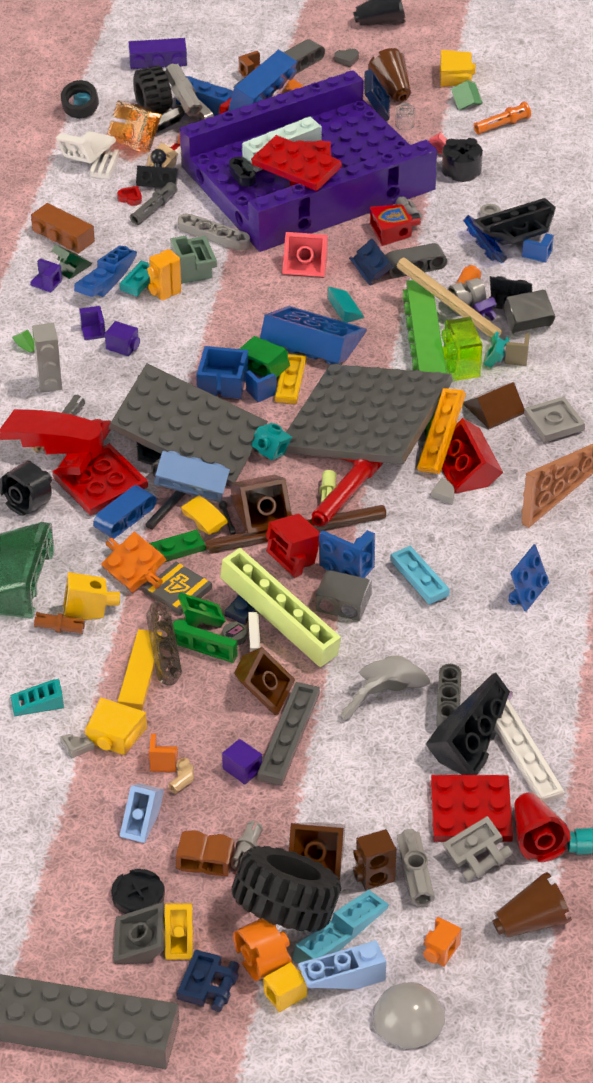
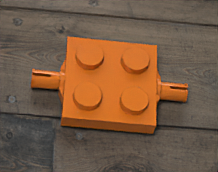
M135 531L121 544L117 543L113 538H109V541H106V546L113 552L101 563V566L131 593H134L141 585L148 581L155 588L160 587L158 583L162 585L163 580L155 574L158 568L166 561V558Z

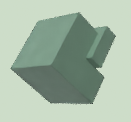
M187 235L170 238L171 250L180 257L181 284L212 278V268L217 267V259L206 236L188 239Z

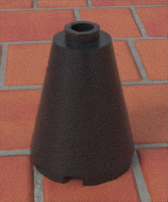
M367 0L355 7L356 11L353 12L355 22H359L360 25L406 22L401 0Z

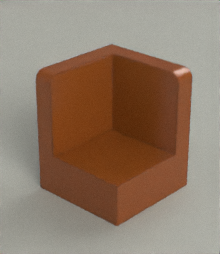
M259 51L238 57L239 73L244 78L260 65Z

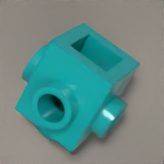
M271 422L256 429L254 433L255 438L251 446L257 449L262 456L275 460L285 455L292 436L283 431L281 426Z

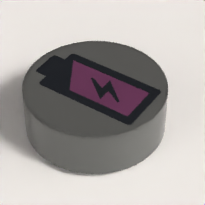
M228 623L222 630L224 637L237 640V646L243 644L247 639V629L241 623Z

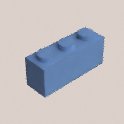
M162 451L154 484L221 502L230 469L218 463L209 464L203 462L196 457H184L175 451Z

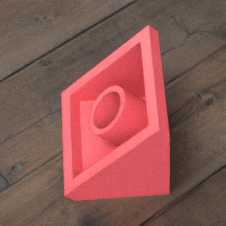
M286 232L282 274L324 277L328 259V235Z

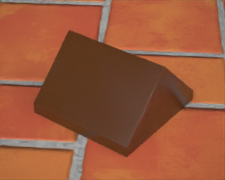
M514 382L498 386L463 402V405L488 429L524 414V406Z

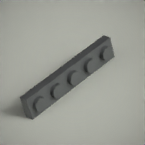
M295 682L258 771L259 781L283 786L319 697L320 687Z

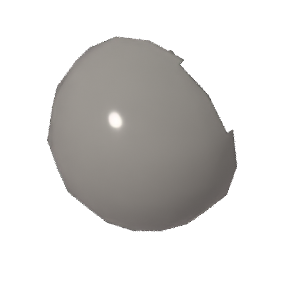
M405 982L393 985L383 992L374 1007L373 1026L378 1036L380 1035L388 1043L400 1046L402 1049H416L430 1044L440 1035L445 1024V1012L437 995L419 983Z

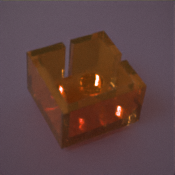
M117 100L112 117L126 121L125 123L111 121L107 135L115 137L117 143L134 150L150 152L162 114L129 101Z

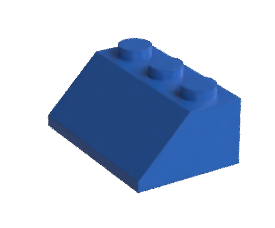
M186 76L194 87L198 100L209 108L214 116L219 115L220 105L232 97L233 90ZM176 98V104L182 106L181 102L179 103V101Z

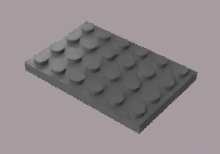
M146 363L112 419L109 429L161 454L162 451H175L184 457H196L209 464H221L225 468L230 469L226 485L230 487L229 483L237 481L254 450V447L251 445L255 438L254 433L259 426L266 425L268 421Z

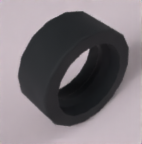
M72 81L62 89L60 94L65 113L73 118H86L92 115L99 105L97 90L88 81ZM77 93H86L91 96L87 103L80 106L69 103V99Z

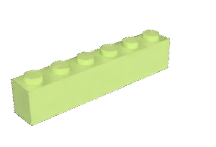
M239 548L222 559L220 578L320 668L338 655L341 637L244 550Z

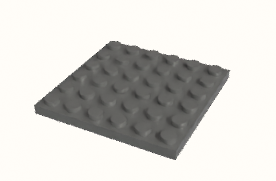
M330 364L286 431L287 434L292 436L286 453L354 460L366 459L374 462L404 465L436 411L443 388L449 389L452 384V374Z

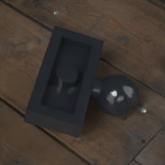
M155 149L151 152L150 159L154 163V167L137 165L136 186L163 188L168 182H172L177 187L178 168L162 167V164L166 161V153L162 149Z

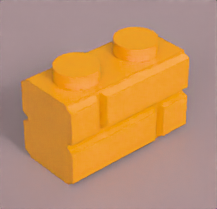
M166 249L160 252V254L149 257L150 267L147 268V272L150 276V284L148 285L150 293L162 301L170 298L171 295L174 296L181 293L180 257L171 249Z

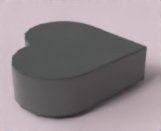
M356 49L338 50L334 53L335 62L348 67H352L359 59V51Z

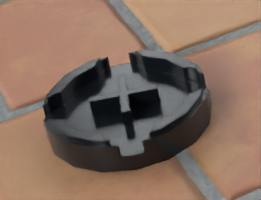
M147 869L129 870L130 873L125 875L122 873L112 884L111 898L113 904L124 914L164 901V884L156 873Z

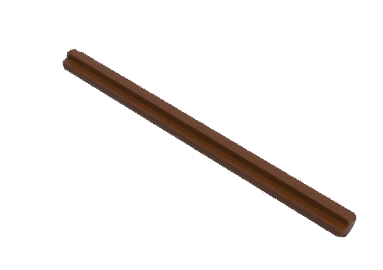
M377 505L337 513L327 525L321 527L314 525L311 519H307V521L318 531L384 519L387 512L384 505ZM267 530L249 534L242 532L207 539L205 541L207 553H215L268 542L266 538Z

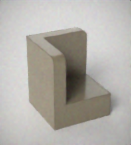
M525 333L524 343H506L505 364L527 366L530 333Z

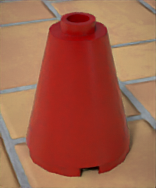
M529 792L520 795L514 803L520 852L528 860L530 858L537 859L538 862L554 860L566 850L564 846L567 841L570 843L571 835L567 824L536 794Z

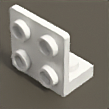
M91 131L87 132L83 137L63 133L55 137L64 157L87 163L96 161L104 151L108 150L116 142L113 136Z

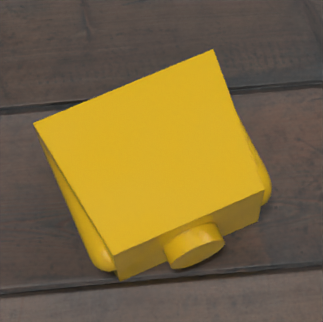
M441 50V87L457 86L467 80L472 81V75H475L476 64L472 63V53Z
M100 697L93 715L85 728V735L88 736V739L94 745L99 746L101 749L125 755L147 729L146 712Z

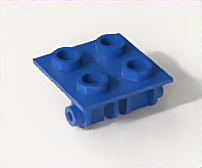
M533 544L510 573L516 589L509 594V602L512 605L521 604L526 612L549 584L548 576L536 544Z

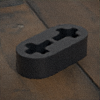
M234 157L229 160V172L239 185L249 187L256 183V172L245 158Z

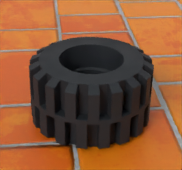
M159 65L136 70L133 77V88L139 110L146 119L152 118L155 115H163L165 111L172 108L173 104L172 91L165 71Z

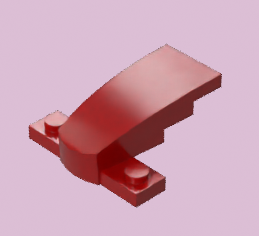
M14 409L0 428V440H21L22 447H44L46 455L67 454L58 466L60 475H82L90 461L102 452L104 440L111 431L109 429L111 420H89L71 414L45 410Z

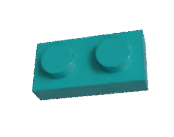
M141 260L119 283V289L123 292L139 296L150 284V276L147 272V268L150 267L149 263Z

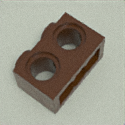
M387 829L356 838V849L353 850L356 866L353 867V874L356 881L362 883L365 891L395 882L397 849Z

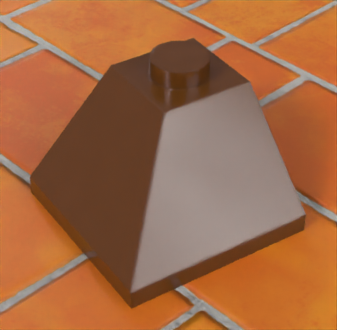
M263 647L243 655L234 672L241 684L274 715H279L295 678Z
M322 822L291 823L289 852H296L301 856L309 857L311 860L321 863L323 867L329 868L333 875H337L340 881L346 824Z

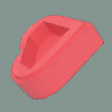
M439 133L428 141L437 149V153L442 155L443 147L448 139L442 133Z

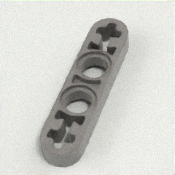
M189 213L178 217V228L182 232L197 237L206 236L208 241L239 251L246 250L250 246V236L243 231Z

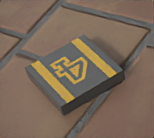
M175 562L158 576L163 580L162 585L158 583L160 587L155 588L149 583L144 587V593L181 616L182 610L178 595L184 593L201 599L212 589V583L180 563Z

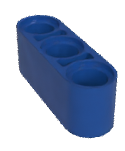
M134 485L99 511L94 518L93 526L115 539L152 511L156 505L157 498L140 486Z

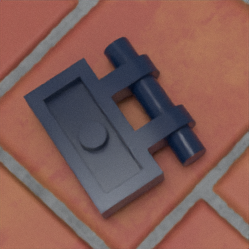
M195 949L177 991V1000L204 1006L206 999L210 998L214 1000L211 1008L216 1012H221L223 1006L230 999L231 994L229 991L232 985L236 984L239 977V963L230 961L228 967L221 966V956ZM215 978L222 980L220 987L213 985Z

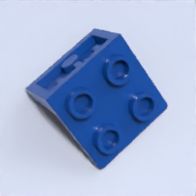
M322 530L319 533V566L327 571L331 570L365 578L375 567V533L367 530L353 544Z

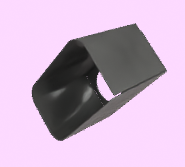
M546 289L509 296L506 298L503 307L512 334L543 326L549 327L553 324L556 317Z
M331 570L325 571L316 593V611L360 621L372 595V580L368 586L370 579ZM322 600H328L334 605V610L330 612L324 611L319 607V604ZM344 605H350L357 610L358 614L354 617L347 616L342 612L341 608Z

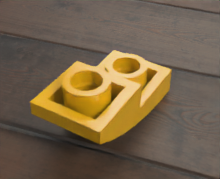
M200 495L180 507L183 514L194 520L198 529L208 535L218 532L222 526L228 523L222 513Z

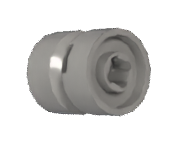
M479 278L465 281L464 284L460 282L448 287L451 293L471 307L476 303L486 300L485 287Z

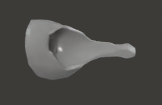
M389 656L383 660L374 661L359 671V674L367 681L357 691L352 702L342 710L341 719L346 720L352 717L356 709L369 694L378 693L386 689L400 691L406 688L424 687L430 684V679L421 668L402 656Z

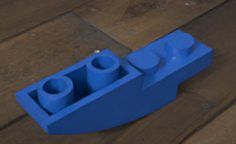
M127 246L116 247L97 260V268L74 283V291L90 297L95 295L105 296L126 274L137 256V251L131 250Z

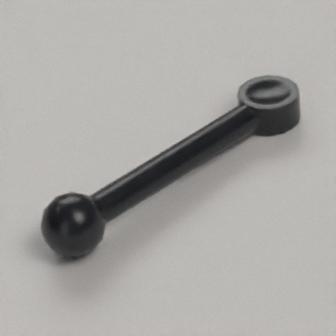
M221 501L219 508L223 510L224 516L228 521L230 535L236 534L235 527L232 525L227 510L228 504L226 501Z

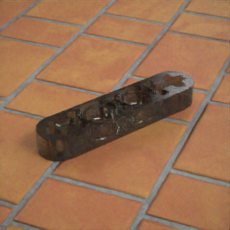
M155 601L151 603L146 613L147 625L158 680L170 686L176 684L182 674L175 632L173 631L170 608L163 602ZM156 630L165 631L167 637L160 636ZM165 649L169 651L171 656H164L160 650Z

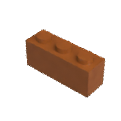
M46 203L31 214L32 230L35 233L41 234L78 254L95 242L93 225L49 203Z

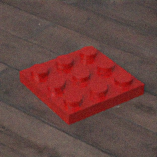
M110 443L104 445L102 452L90 461L82 475H60L58 468L52 471L53 479L90 516L101 511L134 485H138L143 489L148 488V480Z
M431 775L434 842H446L487 816L502 835L503 841L501 842H513L509 775Z

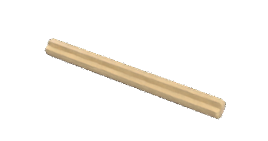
M406 258L399 260L397 264L399 270L490 338L496 331L499 332L498 337H500L501 329Z

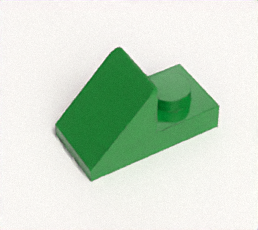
M184 593L178 595L183 618L188 625L197 627L202 622L206 625L221 628L226 622L219 604Z

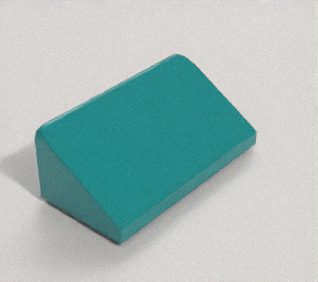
M334 287L327 288V299L343 322L348 323L364 318V315L346 290Z

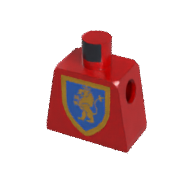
M401 204L370 207V225L382 246L410 238L412 236V226L421 224L419 213L408 214L405 207Z

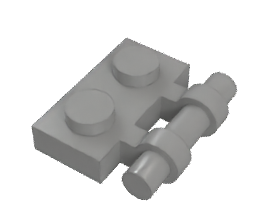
M488 816L443 843L444 849L457 868L465 863H468L470 866L468 870L462 873L467 882L475 877L479 879L485 875V871L495 865H502L505 863L506 858L513 855L508 845L500 850L496 847V844L503 841L502 835ZM488 851L490 856L478 862L475 857Z

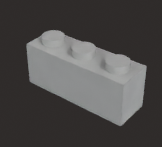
M55 324L32 325L40 392L62 390L59 346Z

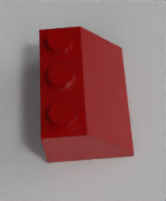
M462 418L455 426L442 466L447 480L454 487L455 494L489 487L503 474L481 429Z

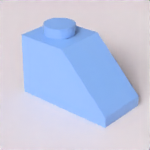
M141 783L131 785L119 837L142 843L146 842L159 815L164 789Z

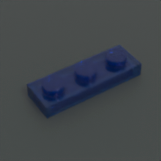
M467 215L463 220L468 227L466 230L471 236L476 237V244L485 249L484 254L491 261L497 260L500 263H504L508 257L494 239L483 233L473 224L475 218Z

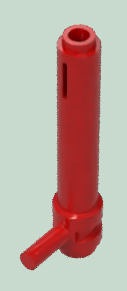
M339 458L354 463V466L313 511L311 518L313 524L318 527L327 525L367 479L371 478L384 462Z

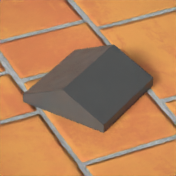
M164 902L116 917L113 957L115 964H148L164 950Z

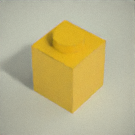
M292 962L263 978L264 994L279 1013L307 997L305 980L301 971Z

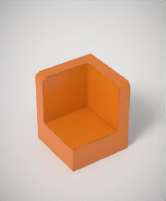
M151 734L149 748L150 771L176 772L177 746H157L156 734Z

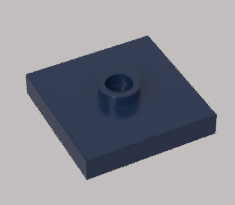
M368 69L364 71V94L375 111L387 121L390 118V96L374 72Z

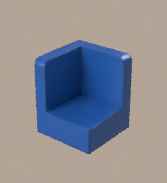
M546 233L541 243L528 239L524 240L522 257L546 263L553 251L554 235Z
M250 370L245 372L246 391L257 402L276 395V375L274 373L258 379Z

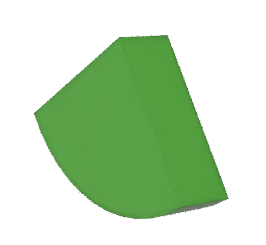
M29 330L22 331L12 337L19 347L27 352H34V341Z

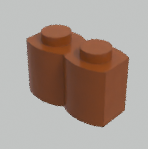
M197 830L182 831L176 853V869L194 873L203 872L209 875L228 876L231 866L230 861L234 853V839L224 834L206 835Z

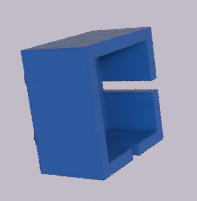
M204 346L196 374L197 387L214 396L221 394V397L241 399L244 383L246 382L245 372L249 370L248 350Z

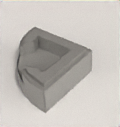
M441 478L431 491V497L452 505L454 502V487L448 480Z
M73 734L60 736V741L71 759L95 749L94 743L86 737H73Z

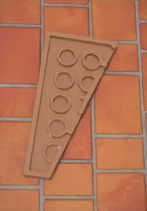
M593 444L526 473L521 524L528 528L531 527L593 475Z

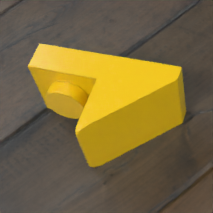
M165 903V959H191L193 956L194 934L193 903Z

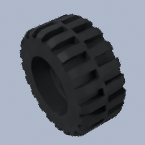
M255 846L243 854L231 890L237 904L243 906V909L247 912L253 913L254 916L265 919L271 924L280 925L283 928H292L302 932L305 930L315 932L316 930H322L329 924L341 892V884L337 875H333L329 868L323 867L321 863L315 862L309 857L301 856L296 852H289L278 847Z

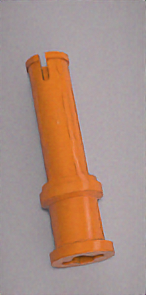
M521 102L519 106L513 108L508 107L503 113L475 122L473 124L474 131L479 135L507 123L516 124L518 120L523 118L529 119L531 117V109L527 102Z

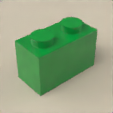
M253 336L239 348L248 350V369L260 376L265 377L274 373L277 378L290 366L286 349L265 339Z

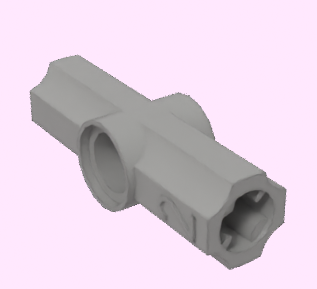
M179 64L168 65L165 73L175 97L179 103L181 102L188 116L195 117L199 115L203 107L195 94L196 91L191 82L186 78Z
M406 829L397 835V843L404 869L403 877L407 882L411 904H415L418 907L427 906L435 899L428 870V857L424 853L420 832H416L414 829Z

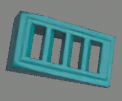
M59 679L50 680L10 695L14 716L64 708ZM24 700L25 705L20 706L19 701Z

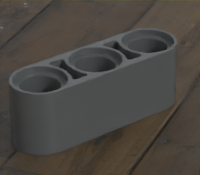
M306 39L284 53L297 61L295 68L297 74L322 60L325 55V48L310 39Z
M437 243L394 250L386 254V257L394 266L389 270L393 278L407 276L397 268V264L402 258H406L423 272L443 269L448 262L443 250Z
M445 664L439 670L436 727L460 706L462 672L460 667L455 664Z

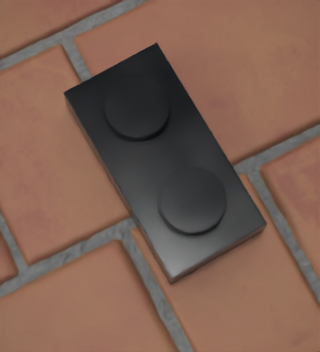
M182 106L175 109L172 107L165 111L163 115L153 116L148 121L149 124L145 129L146 133L151 136L180 122L185 114V110Z

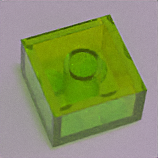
M471 317L445 320V329L442 330V340L444 342L442 348L444 359L447 361L448 373H452L455 381L481 377L483 344Z

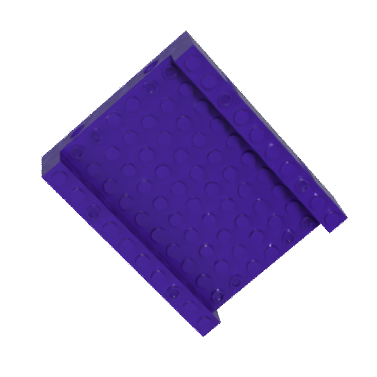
M354 70L180 127L182 168L240 231L250 236V243L259 252L284 244L286 232L312 234L370 213V207L394 205L399 197L404 196L408 200L436 190L437 149L428 140L410 145L363 100L364 80ZM311 117L321 125V140L331 141V157L341 160L342 167L317 191L301 184L290 186V180L264 169L256 172V183L254 185L243 187L237 183L229 172V160L234 157H243V142Z

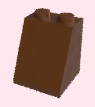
M273 474L229 483L233 506L248 534L268 530L269 522L292 515L286 478Z

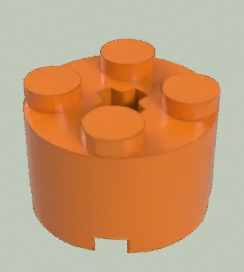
M258 919L234 931L233 941L237 954L242 952L245 961L241 963L254 981L261 980L292 962L286 947L290 946L289 939L284 931H278L276 924H271L265 919Z

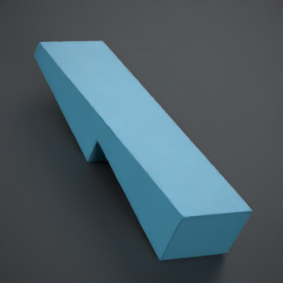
M367 890L335 911L332 921L325 928L315 931L295 944L292 960L298 964L340 951L386 911L389 904L372 891Z

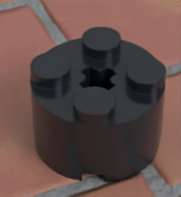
M451 138L446 140L442 150V173L444 176L447 177L448 175L454 181L467 182L474 180L475 176L481 174L483 150L478 144L477 139Z
M26 460L0 478V495H5L8 500L5 504L10 510L21 516L29 514L51 499L52 488L50 483L52 482V477L47 471H43L36 464Z

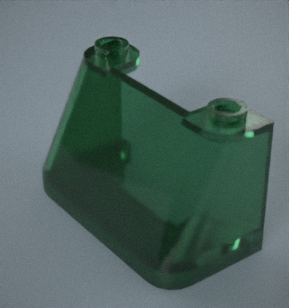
M39 522L0 533V615L33 619L36 609L33 607L32 599L37 597L38 594L37 583L44 561L52 559L55 552L51 523Z

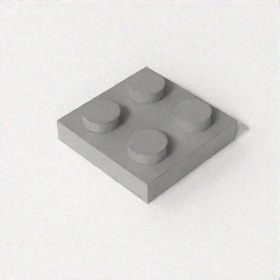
M565 397L524 408V416L544 442L585 430L584 421Z

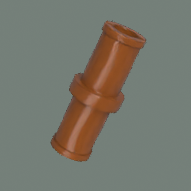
M36 612L34 627L54 629L58 633L67 631L83 634L85 619L65 617L61 613L52 615Z

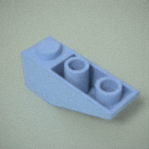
M376 940L298 963L308 988L360 989L386 981V959Z

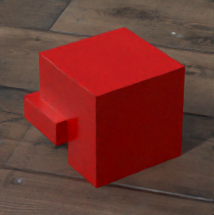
M299 513L269 522L266 534L268 539L266 552L294 578L299 577L303 573V568L315 564L319 549L320 532Z

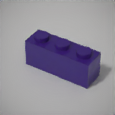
M185 38L128 41L130 69H144L157 65L167 67L170 64L187 66Z

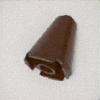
M384 49L379 52V56L376 58L373 56L370 59L368 69L374 72L394 101H406L411 94L405 57L399 49Z
M548 872L540 875L494 913L496 919L492 920L499 935L504 933L505 937L508 938L567 924L572 921L571 917L565 916V913L569 912V908L556 883L551 885L547 880L552 877Z

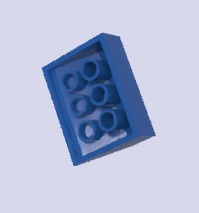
M278 49L234 87L228 111L271 98L277 89H282L288 80L294 78L297 72L295 70L297 61Z
M286 306L264 315L260 338L275 345L286 347L288 352L306 353L308 358H322L328 364H338L348 359L367 332V328L293 306Z

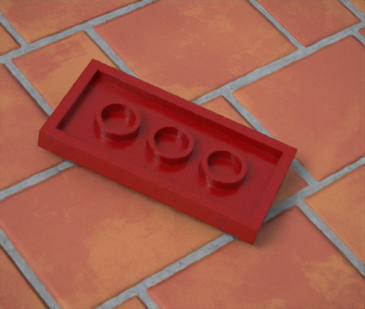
M275 135L251 158L252 165L315 191L319 190L342 167L341 160L278 135Z

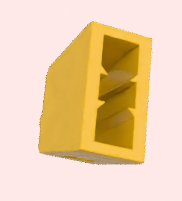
M72 572L67 573L63 600L65 617L85 620L99 619L104 617L106 606H119L120 592L107 591L105 578Z

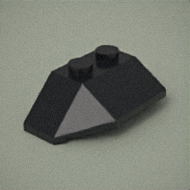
M542 198L475 219L473 224L501 245L513 244L548 233L556 206L546 198Z

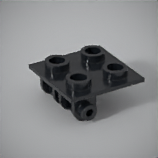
M490 276L491 297L489 298H494L497 304L494 308L502 309L504 300L506 301V298L509 296L533 292L532 283L525 280L516 281L503 276Z

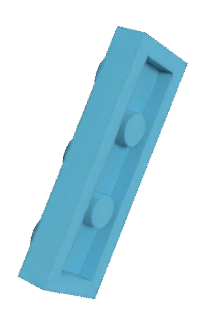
M411 545L390 554V561L429 605L449 596L450 589Z

